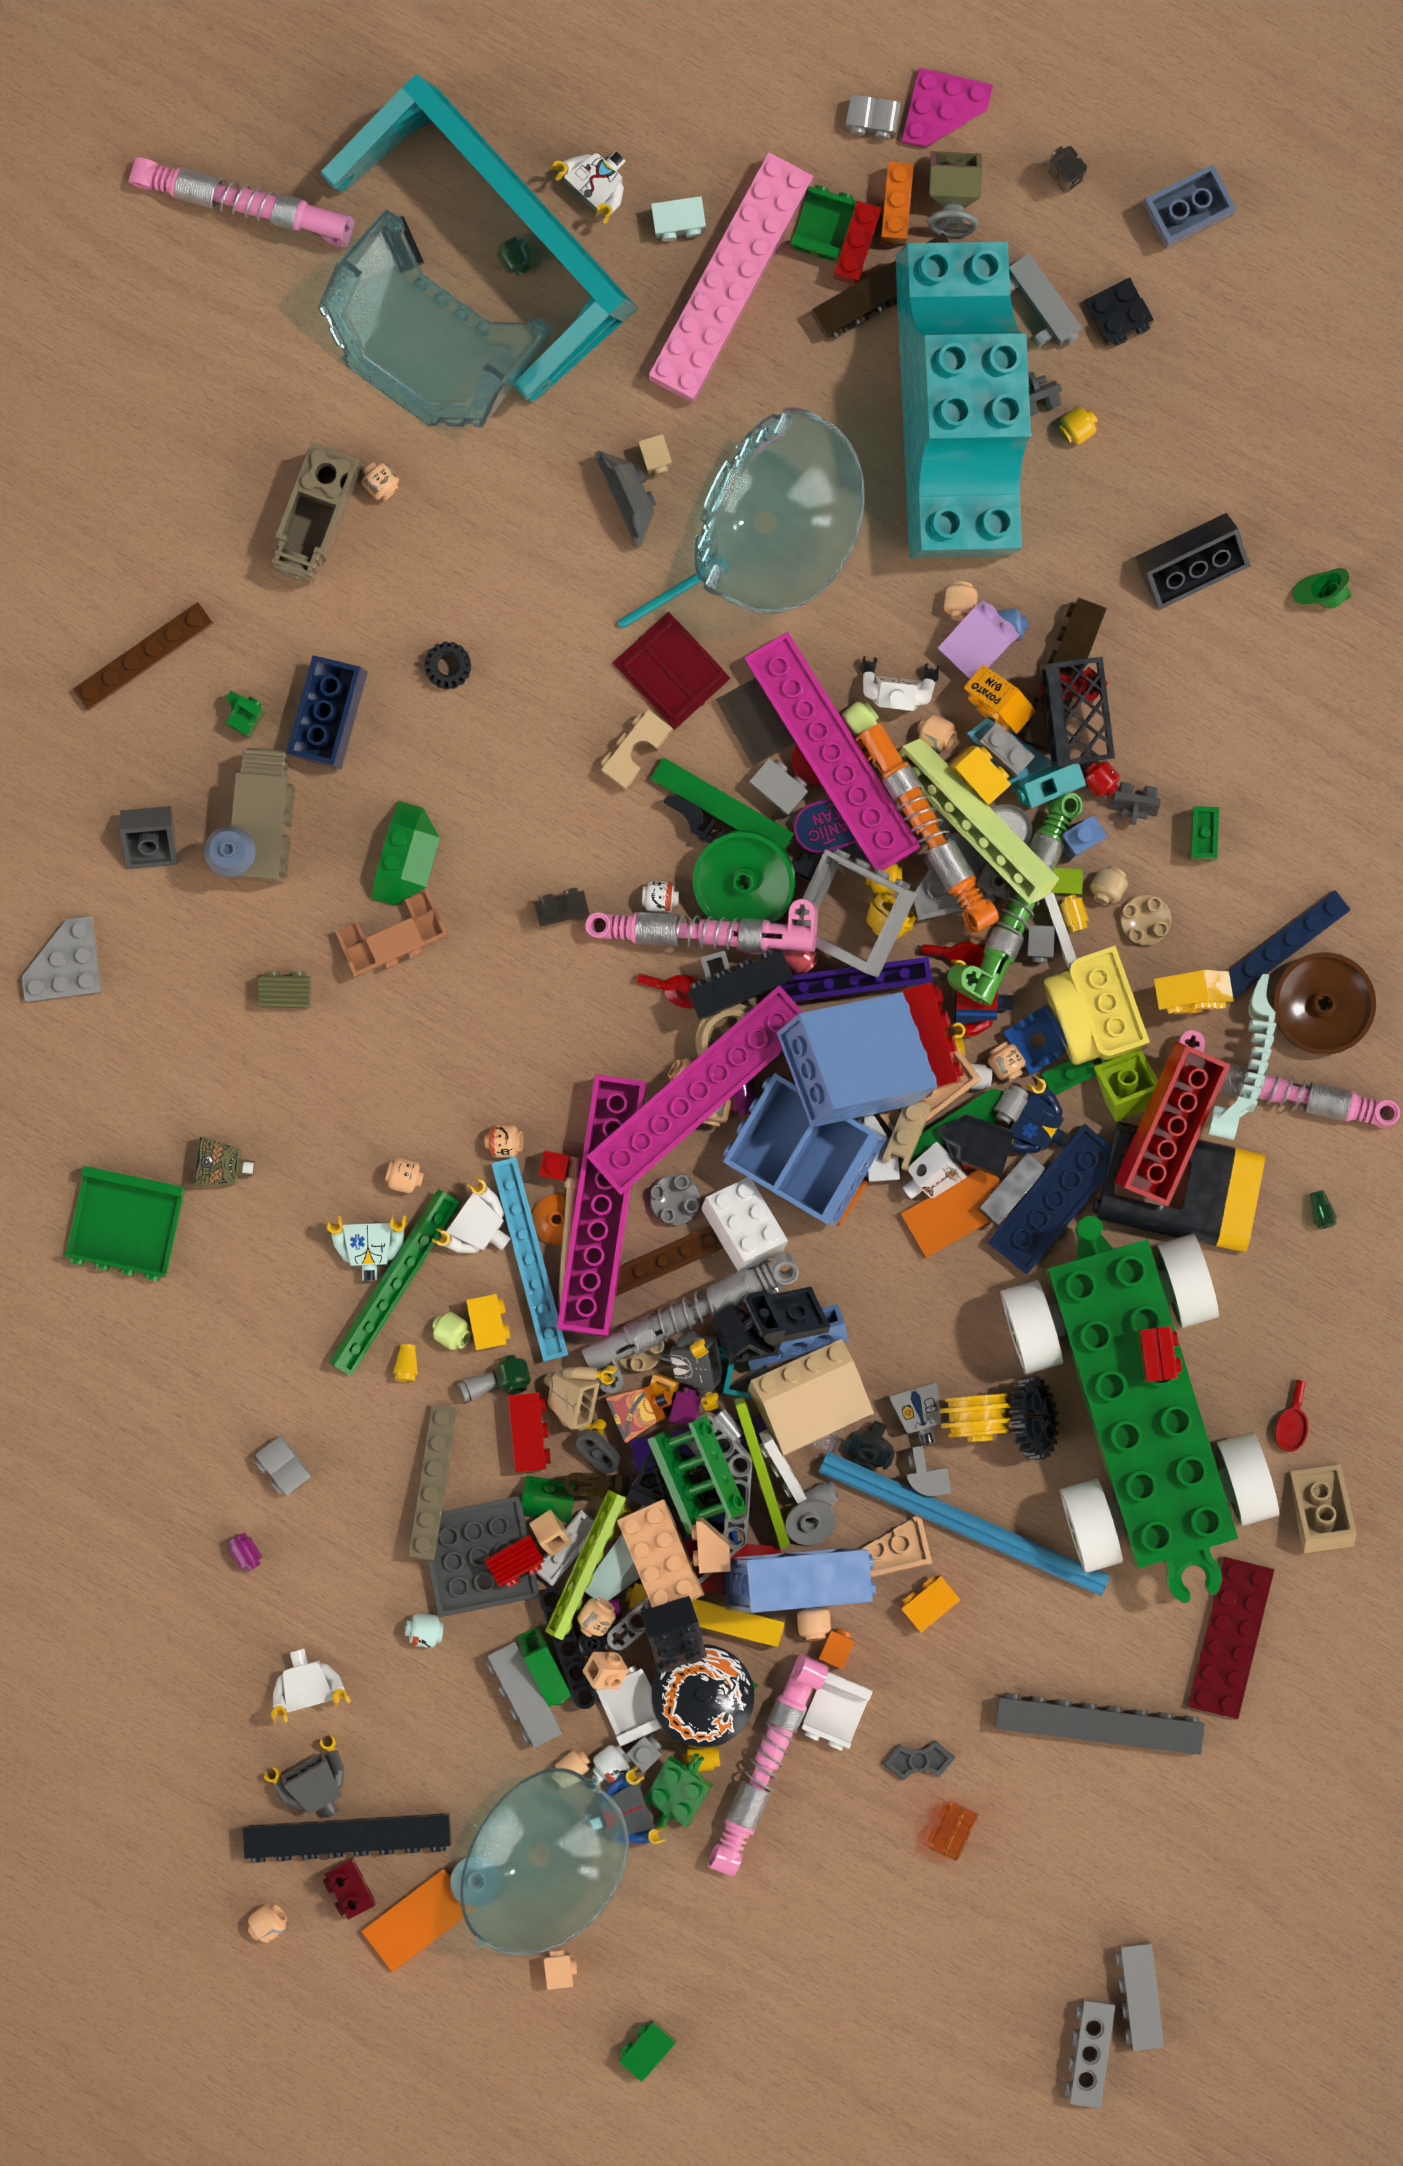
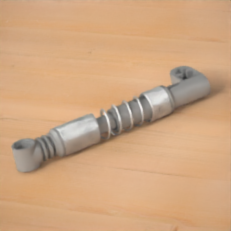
M778 1252L768 1262V1266L764 1263L762 1264L763 1268L756 1267L757 1271H754V1269H744L741 1272L739 1271V1273H734V1275L732 1274V1276L706 1287L707 1295L704 1297L698 1292H695V1301L693 1302L683 1297L681 1303L677 1305L671 1303L669 1309L664 1311L659 1309L658 1314L654 1316L647 1314L639 1318V1320L637 1319L625 1325L622 1331L583 1348L582 1353L589 1367L597 1368V1371H603L604 1367L609 1365L617 1368L615 1373L610 1374L611 1377L616 1379L609 1385L602 1383L600 1379L596 1378V1381L600 1383L599 1387L606 1393H614L623 1386L624 1379L618 1360L631 1354H642V1352L652 1349L656 1345H661V1340L668 1341L667 1337L674 1334L680 1336V1331L689 1328V1330H692V1326L697 1324L696 1319H699L701 1324L704 1325L703 1316L711 1313L714 1318L715 1311L718 1313L731 1303L739 1308L740 1306L742 1307L745 1301L744 1297L749 1293L763 1291L764 1288L768 1291L770 1290L769 1286H772V1288L776 1287L775 1283L778 1285H789L795 1282L799 1275L795 1257L789 1252ZM784 1265L791 1266L787 1271L779 1270Z

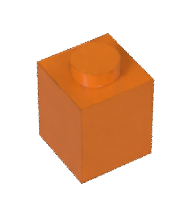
M837 1628L836 1632L831 1630L818 1658L843 1669L855 1640L850 1638L852 1633L841 1628Z

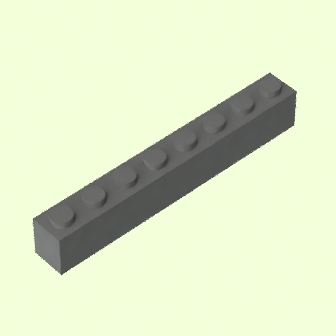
M1005 1692L1004 1697L998 1696L996 1729L1201 1755L1205 1724L1199 1722V1717L1184 1715L1182 1720L1174 1719V1714L1158 1712V1716H1150L1147 1710L1133 1709L1132 1713L1122 1712V1707L1107 1705V1710L1096 1709L1097 1704L1082 1702L1081 1707L1072 1706L1070 1700L1056 1699V1703L1045 1702V1697L1030 1696V1700L1020 1699V1694Z

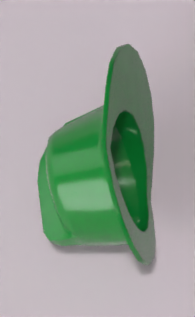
M1336 568L1307 576L1294 587L1292 592L1293 599L1303 605L1318 603L1324 608H1335L1351 598V591L1348 587L1349 573L1343 568Z

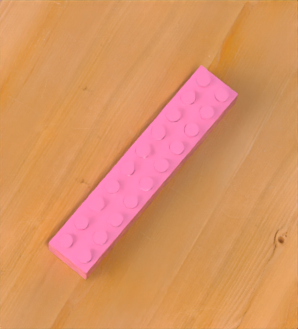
M768 152L651 369L649 381L694 404L807 195L808 187L813 183V175Z

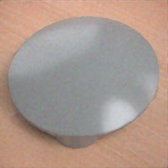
M680 1174L662 1177L655 1183L650 1193V1207L654 1215L662 1222L670 1225H680L690 1221L697 1214L701 1203L700 1192L696 1184L687 1176Z

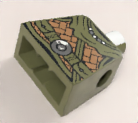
M200 1137L193 1185H237L239 1174L253 1176L255 1161L241 1159L242 1149Z

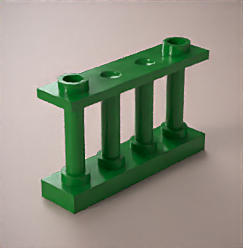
M707 1415L689 1423L688 1425L691 1430L673 1437L669 1429L647 1439L687 1535L692 1534V1525H696L697 1517H703L708 1522L707 1518L726 1512L730 1520L747 1511ZM695 1440L701 1455L683 1461L677 1447ZM705 1464L711 1479L693 1485L687 1470ZM715 1488L721 1503L703 1509L697 1494Z

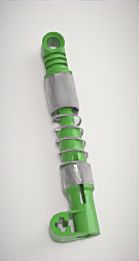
M1066 793L1048 801L1047 808L1049 814L1046 816L1047 820H1044V825L1036 831L1029 845V848L1052 871H1054L1066 843L1061 835L1068 831L1069 822H1072V819L1079 816L1082 811V800L1075 793ZM1013 891L1011 897H1007L1009 902L1006 909H1001L1004 914L1001 920L996 922L999 924L998 927H994L984 949L985 957L980 968L958 964L951 967L948 972V983L954 990L985 1006H991L1008 966L1013 964L1024 940L1022 933L1029 929L1027 922L1030 918L1034 917L1033 908L1040 904L1037 901V904L1034 902L1029 905L1016 891ZM968 979H975L973 983L968 982Z

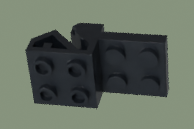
M811 1286L771 1295L768 1294L767 1290L749 1293L744 1297V1305L748 1313L731 1303L716 1313L712 1321L714 1331L730 1365L778 1355L782 1342L828 1333L830 1329V1324Z

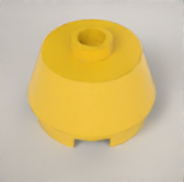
M880 892L876 898L871 899L866 917L867 924L877 936H879L896 900V897L890 894H884L883 896ZM913 910L908 913L895 941L914 928L913 924L917 919V915Z

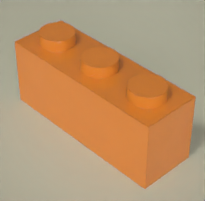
M888 161L881 243L906 245L913 163Z

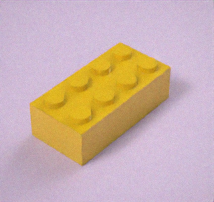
M1200 970L1154 979L1159 1010H1167L1168 1014L1181 1013L1188 1015L1200 1013L1202 1009L1227 1008L1226 1003L1234 1002L1229 971Z

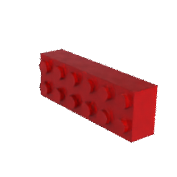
M1175 1042L1114 1183L1169 1206L1230 1064L1190 1046Z

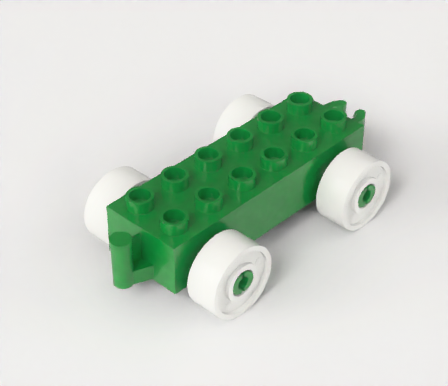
M1086 1216L1075 1227V1234L1077 1236L1075 1261L1045 1269L1054 1303L1047 1304L1038 1280L1000 1291L1010 1333L1025 1375L1063 1364L1058 1337H1065L1114 1501L1107 1503L1098 1478L1060 1489L1063 1508L1080 1563L1085 1573L1122 1563L1123 1557L1118 1536L1124 1534L1133 1566L1139 1569L1164 1562L1167 1587L1171 1594L1180 1602L1187 1603L1191 1598L1188 1588L1182 1582V1574L1190 1566H1198L1203 1569L1206 1577L1204 1583L1206 1591L1212 1595L1217 1594L1222 1582L1221 1570L1216 1560L1212 1558L1210 1547L1238 1539L1228 1503H1231L1241 1527L1279 1516V1507L1271 1475L1260 1443L1253 1431L1215 1443L1220 1467L1219 1470L1217 1469L1179 1340L1178 1346L1174 1347L1175 1357H1180L1182 1372L1177 1373L1178 1378L1145 1382L1138 1331L1171 1326L1172 1331H1176L1168 1304H1171L1180 1328L1219 1317L1216 1295L1205 1258L1194 1234L1162 1242L1155 1246L1160 1268L1158 1272L1148 1239L1113 1249L1101 1234L1103 1230L1101 1220L1094 1216Z

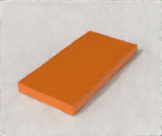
M976 1170L935 1198L929 1197L900 1213L925 1258L990 1222L978 1208L999 1185L1000 1180L998 1177Z
M445 1868L441 1869L361 1931L392 1973L475 1910V1908L462 1905L455 1899L450 1888L451 1876Z

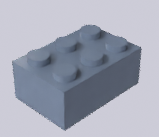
M1213 164L1145 198L1143 203L1165 249L1233 216L1236 211V207Z

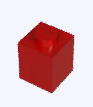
M544 1150L539 1176L565 1182L570 1156Z

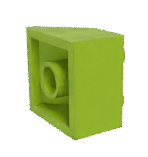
M1141 1049L1094 1066L1105 1104L1115 1122L1146 1110L1159 1080Z

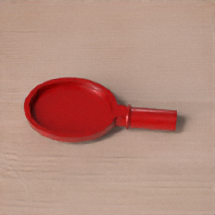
M960 942L951 948L923 944L922 954L946 957L950 959V962L951 960H962L968 965L980 968L985 957V945Z
M639 973L636 983L657 988V990H664L666 998L674 1005L693 1009L687 991L691 990V984L700 980L688 975H675L666 981L662 980V978L659 979Z
M1297 1379L1291 1407L1280 1414L1275 1426L1276 1443L1280 1449L1286 1452L1298 1450L1304 1444L1309 1429L1307 1416L1301 1410L1306 1381Z

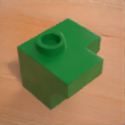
M230 690L225 698L231 705V714L226 724L250 739L265 714V711L261 708L263 704L250 696L246 699L242 695H238Z

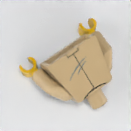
M609 1365L603 1371H597V1368L567 1367L564 1371L550 1372L546 1375L544 1384L550 1388L547 1403L556 1413L563 1426L579 1431L592 1429L601 1435L603 1434V1430L606 1427L604 1420L596 1419L591 1424L600 1384L596 1381V1378L600 1379L602 1383L609 1385L616 1378L609 1377L607 1373L613 1374L617 1371V1368Z

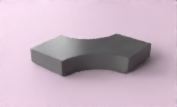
M936 1740L928 1747L918 1750L908 1749L899 1744L883 1765L902 1780H905L913 1773L923 1771L940 1777L955 1759V1756Z

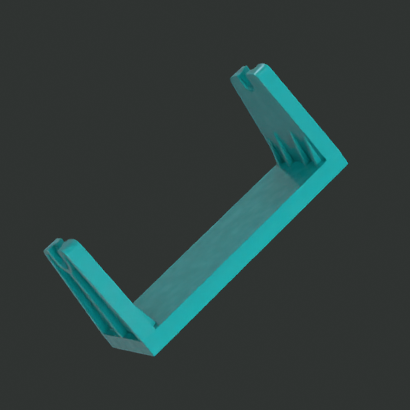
M416 73L333 158L320 174L334 189L345 192L409 134L431 121L434 122L591 295L574 323L513 384L525 400L529 399L531 402H535L624 323L638 307L437 86Z

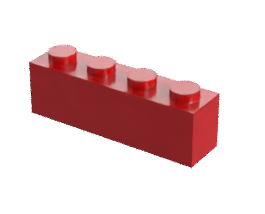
M930 982L902 990L905 1000L909 1004L914 1024L918 1028L923 1048L927 1052V1059L931 1070L936 1076L938 1087L934 1090L961 1083V1076H964L961 1062H956L954 1052L957 1051L954 1037L949 1036L947 1027L950 1026V1019L947 1011L943 1012L941 1002L944 1001L940 986L936 987V983Z

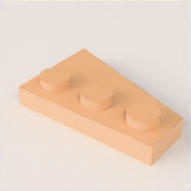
M914 1516L911 1520L862 1548L869 1549V1554L873 1557V1569L870 1570L871 1578L932 1564L923 1521L919 1516Z

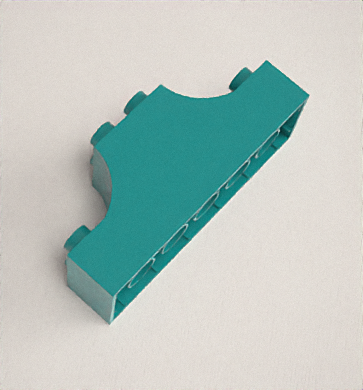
M1008 242L907 243L895 255L909 559L1010 556L1022 549L1020 478L1025 447L1031 437L1027 338L1026 333H1021L1018 329L1012 309Z

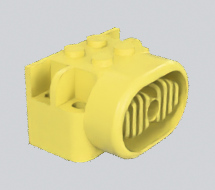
M1116 946L1080 957L1072 963L1070 970L1050 976L1044 980V987L1051 1011L1064 1032L1068 1046L1063 1040L1062 1042L1073 1064L1078 1065L1099 1057L1109 1060L1139 1049L1145 1050L1148 1047L1150 1041Z

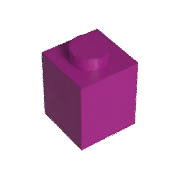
M683 1387L682 1392H676L669 1421L689 1426V1423L696 1420L702 1399L697 1397L698 1391Z

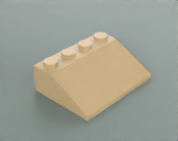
M842 1339L752 1379L748 1387V1392L782 1456L790 1454L874 1414L855 1363Z

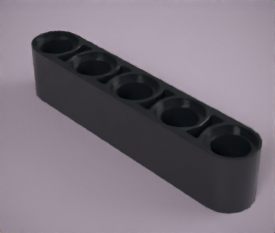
M555 1587L545 1589L540 1596V1604L547 1624L552 1617L556 1605L548 1606L545 1603L544 1597L548 1592H554L560 1599L562 1592ZM572 1623L569 1633L564 1636L563 1640L552 1636L574 1703L581 1709H589L596 1702V1690L593 1689L585 1674L581 1679L576 1680L569 1673L572 1666L578 1665L584 1669L586 1665L585 1658L577 1649L578 1637ZM571 1641L575 1644L576 1650L572 1655H566L562 1652L561 1645L563 1642ZM582 1690L591 1692V1702L588 1704L581 1703L578 1700V1693Z

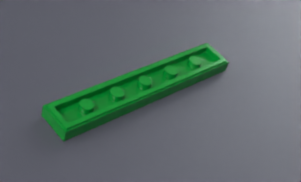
M665 757L662 758L650 778L655 783L684 800L697 805L701 810L737 831H754L770 837L784 851L794 837V833Z

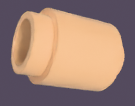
M573 1749L555 1764L556 1768L552 1770V1773L564 1787L568 1784L572 1785L590 1769L588 1764L591 1761L582 1750L577 1752Z

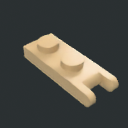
M919 1101L915 1105L902 1108L883 1156V1162L888 1163L891 1154L904 1159L901 1169H908L932 1106Z

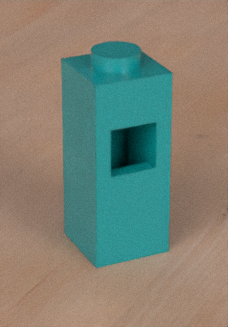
M1079 763L1059 767L1051 766L1015 781L1017 786L1015 793L1021 804L1033 808L1086 786Z

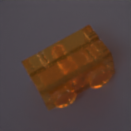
M952 1800L949 1801L948 1805L943 1803L937 1816L941 1821L937 1828L932 1827L926 1840L930 1842L929 1848L958 1862L979 1813Z

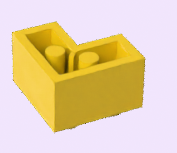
M967 745L948 765L989 805L1011 785L1007 780L1009 775L1001 766L996 768L990 761L993 757L983 746L979 748L978 746Z

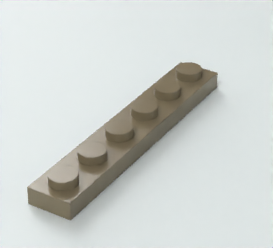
M432 1404L409 1550L410 1558L435 1561L458 1412L456 1407Z

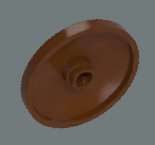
M1320 952L1300 958L1284 971L1275 987L1273 1010L1276 1012L1275 1020L1280 1031L1290 1043L1308 1053L1331 1055L1353 1047L1366 1035L1375 1017L1376 995L1370 978L1357 963L1340 954ZM1319 1001H1326L1327 1008L1320 1009Z

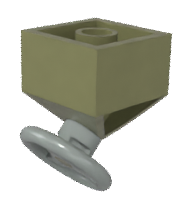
M930 152L929 195L943 207L942 211L934 213L928 219V227L935 234L940 235L944 233L946 237L957 238L970 235L978 228L977 218L973 214L964 211V208L981 198V153ZM943 218V222L935 224L937 220ZM963 219L968 220L971 225L963 223Z

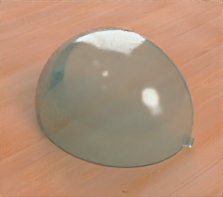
M566 1768L543 1770L515 1785L489 1812L477 1831L468 1851L460 1888L462 1913L468 1928L476 1937L475 1945L483 1950L485 1947H490L499 1952L512 1955H531L548 1951L566 1943L581 1933L608 1905L624 1874L629 1851V1836L621 1809L607 1792L599 1786L602 1783L600 1779L595 1776L589 1779Z

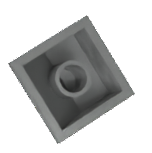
M171 806L120 810V835L126 869L177 865L175 827Z

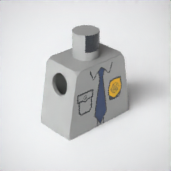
M936 1382L889 1396L890 1402L906 1434L917 1431L921 1446L936 1442L932 1427L942 1423Z

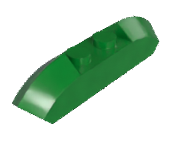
M991 1088L923 1132L909 1165L936 1142L946 1149L936 1129L945 1123L952 1122L966 1114L994 1123L997 1120L995 1117L997 1113L994 1112V1108L1004 1091Z

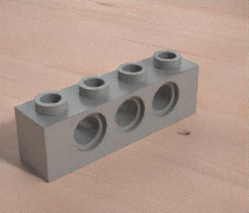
M1083 1998L1082 2004H1077L1076 2019L1080 2020L1078 2030L1074 2029L1072 2045L1076 2046L1075 2056L1070 2055L1068 2071H1072L1071 2081L1066 2082L1065 2097H1069L1068 2101L1072 2105L1101 2109L1115 2012L1114 2002ZM1093 2020L1100 2023L1099 2030L1096 2033H1088L1086 2031L1087 2023ZM1088 2046L1096 2049V2055L1092 2059H1085L1082 2056L1083 2050ZM1084 2072H1089L1093 2076L1091 2083L1087 2085L1079 2083V2076Z

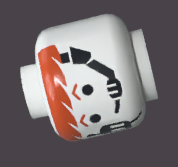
M650 881L647 886H643L642 906L646 907L648 913L670 914L672 907H678L679 892L674 891V886L671 882Z
M608 1745L593 1758L596 1767L592 1770L601 1782L606 1779L608 1782L613 1783L630 1770L629 1763L631 1759L620 1745L617 1747Z

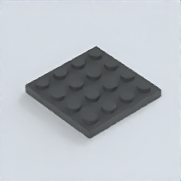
M520 1496L442 1511L435 1561L428 1560L439 1617L540 1597L536 1573L529 1576L525 1572L518 1576L520 1582L509 1588H506L505 1584L499 1587L485 1562L486 1558L528 1535Z

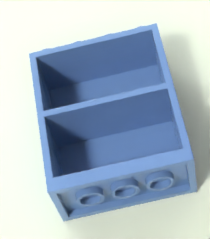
M903 992L799 1013L777 1032L811 1128L915 1105L938 1087L936 1076L931 1070L927 1059V1052L923 1048L918 1028L914 1024L909 1004L905 1000Z
M774 1073L773 1077L768 1076L762 1086L764 1092L760 1099L756 1098L751 1104L749 1111L752 1113L747 1121L743 1120L737 1128L736 1133L738 1137L735 1142H730L723 1153L725 1156L723 1162L827 1225L836 1226L888 1137L856 1118L811 1128L795 1082L783 1075Z
M836 1548L731 1558V1571L724 1572L727 1610L755 1613L873 1602L872 1596H875L876 1591L875 1583L871 1580L870 1570L873 1569V1557L869 1554V1549Z

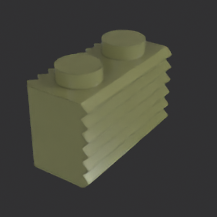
M265 971V975H259V1007L311 1008V977L306 976V972L290 971V976H280V971Z

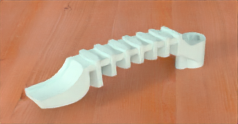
M1263 974L1259 979L1248 1008L1249 1016L1252 1018L1249 1022L1248 1032L1254 1033L1251 1037V1045L1259 1047L1251 1049V1060L1248 1063L1247 1069L1249 1072L1244 1076V1084L1240 1088L1236 1102L1229 1109L1214 1106L1208 1130L1209 1135L1234 1140L1239 1118L1248 1112L1253 1113L1258 1102L1256 1100L1260 1095L1261 1086L1265 1079L1264 1074L1268 1068L1269 1062L1267 1061L1271 1055L1270 1048L1274 1041V1036L1272 1035L1276 1028V1023H1274L1276 1012L1271 1008L1266 997L1268 974Z

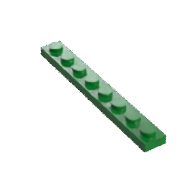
M440 1189L436 1191L329 1361L330 1364L350 1376L353 1375L435 1243L432 1242V1239L437 1241L441 1235V1232L436 1231V1229H445L461 1202Z

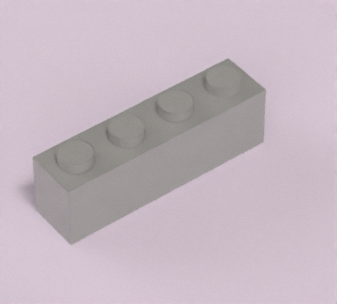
M514 1641L488 1654L489 1661L486 1662L492 1676L497 1674L501 1684L498 1685V1688L504 1699L509 1697L513 1705L509 1709L515 1721L520 1720L525 1729L521 1733L528 1745L532 1743L534 1748L561 1735L563 1732L527 1667L518 1643Z
M1148 1941L1119 1945L1120 1951L1116 1952L1117 1967H1122L1123 1977L1119 1978L1120 1993H1125L1126 2003H1122L1123 2019H1128L1129 2029H1125L1126 2044L1131 2045L1133 2051L1164 2048L1152 1943Z

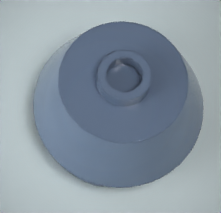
M221 827L215 830L205 843V860L210 869L220 876H239L251 867L255 859L254 841L245 830L239 827Z

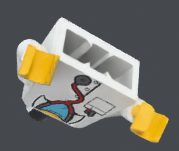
M614 151L606 161L598 153L594 155L584 154L569 158L563 162L555 161L549 168V171H558L555 177L557 181L566 174L564 176V183L595 211L594 217L600 214L605 216L603 223H607L610 215L621 205L624 187L622 185V176L617 170L626 161L618 152Z

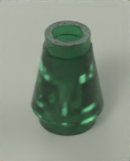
M1320 1190L1311 1193L1313 1224H1316L1317 1230L1335 1226L1337 1224V1215L1325 1191Z

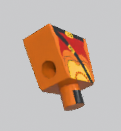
M651 1385L619 1392L606 1398L625 1443L639 1437L664 1420L665 1414L662 1408L672 1404L671 1397L666 1390L656 1394Z

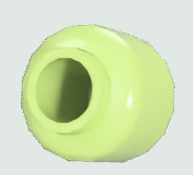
M855 702L841 714L843 722L855 738L876 725V720L879 718L867 702L864 704Z
M453 1312L438 1316L432 1326L434 1329V1339L450 1350L465 1347L472 1335L470 1324Z

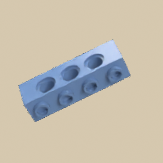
M838 1303L822 1308L830 1324L828 1333L782 1342L778 1355L748 1361L751 1371L814 1352L840 1339L843 1342L849 1341Z

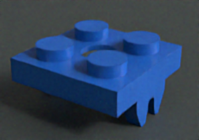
M1044 1005L1003 1032L1009 1044H1015L1026 1061L1024 1067L1030 1076L1066 1053L1062 1040L1068 1046L1062 1028L1047 1005ZM1035 1033H1041L1045 1037V1044L1041 1048L1032 1046L1030 1042L1031 1036Z

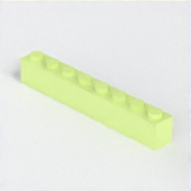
M918 739L904 745L899 754L903 761L908 762L912 770H914L916 777H918L917 779H919L923 786L921 791L924 796L929 797V802L1029 905L1048 896L1059 880L1054 872L927 743Z

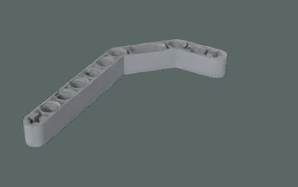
M702 1412L697 1416L696 1420L707 1415L708 1419L712 1422L711 1425L714 1433H716L717 1440L725 1438L730 1442V1448L722 1450L735 1483H740L746 1488L745 1507L747 1511L743 1515L730 1520L725 1512L724 1529L720 1532L730 1541V1554L732 1557L747 1541L752 1457L716 1415L711 1412ZM737 1458H744L748 1466L743 1470L735 1468L733 1461ZM733 1530H737L742 1533L743 1538L739 1542H734L730 1540L728 1534ZM693 1556L690 1558L692 1565L694 1564ZM712 1573L696 1575L699 1583L701 1584ZM648 1596L643 1598L611 1626L607 1636V1643L611 1648L623 1650L645 1632L644 1626L635 1625L631 1618L635 1614H640V1611L652 1608ZM627 1625L629 1630L624 1634V1641L621 1639L615 1640V1632L621 1634Z

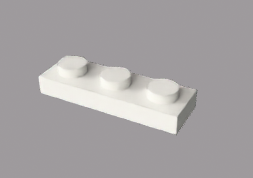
M766 1429L759 1433L762 1440L759 1447L765 1458L769 1456L772 1458L774 1463L770 1464L776 1477H783L785 1483L782 1484V1487L789 1498L794 1496L798 1504L806 1500L807 1498L786 1459L782 1456L769 1430Z

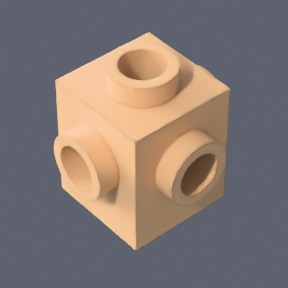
M593 1652L583 1669V1673L593 1689H619L629 1671L619 1653Z

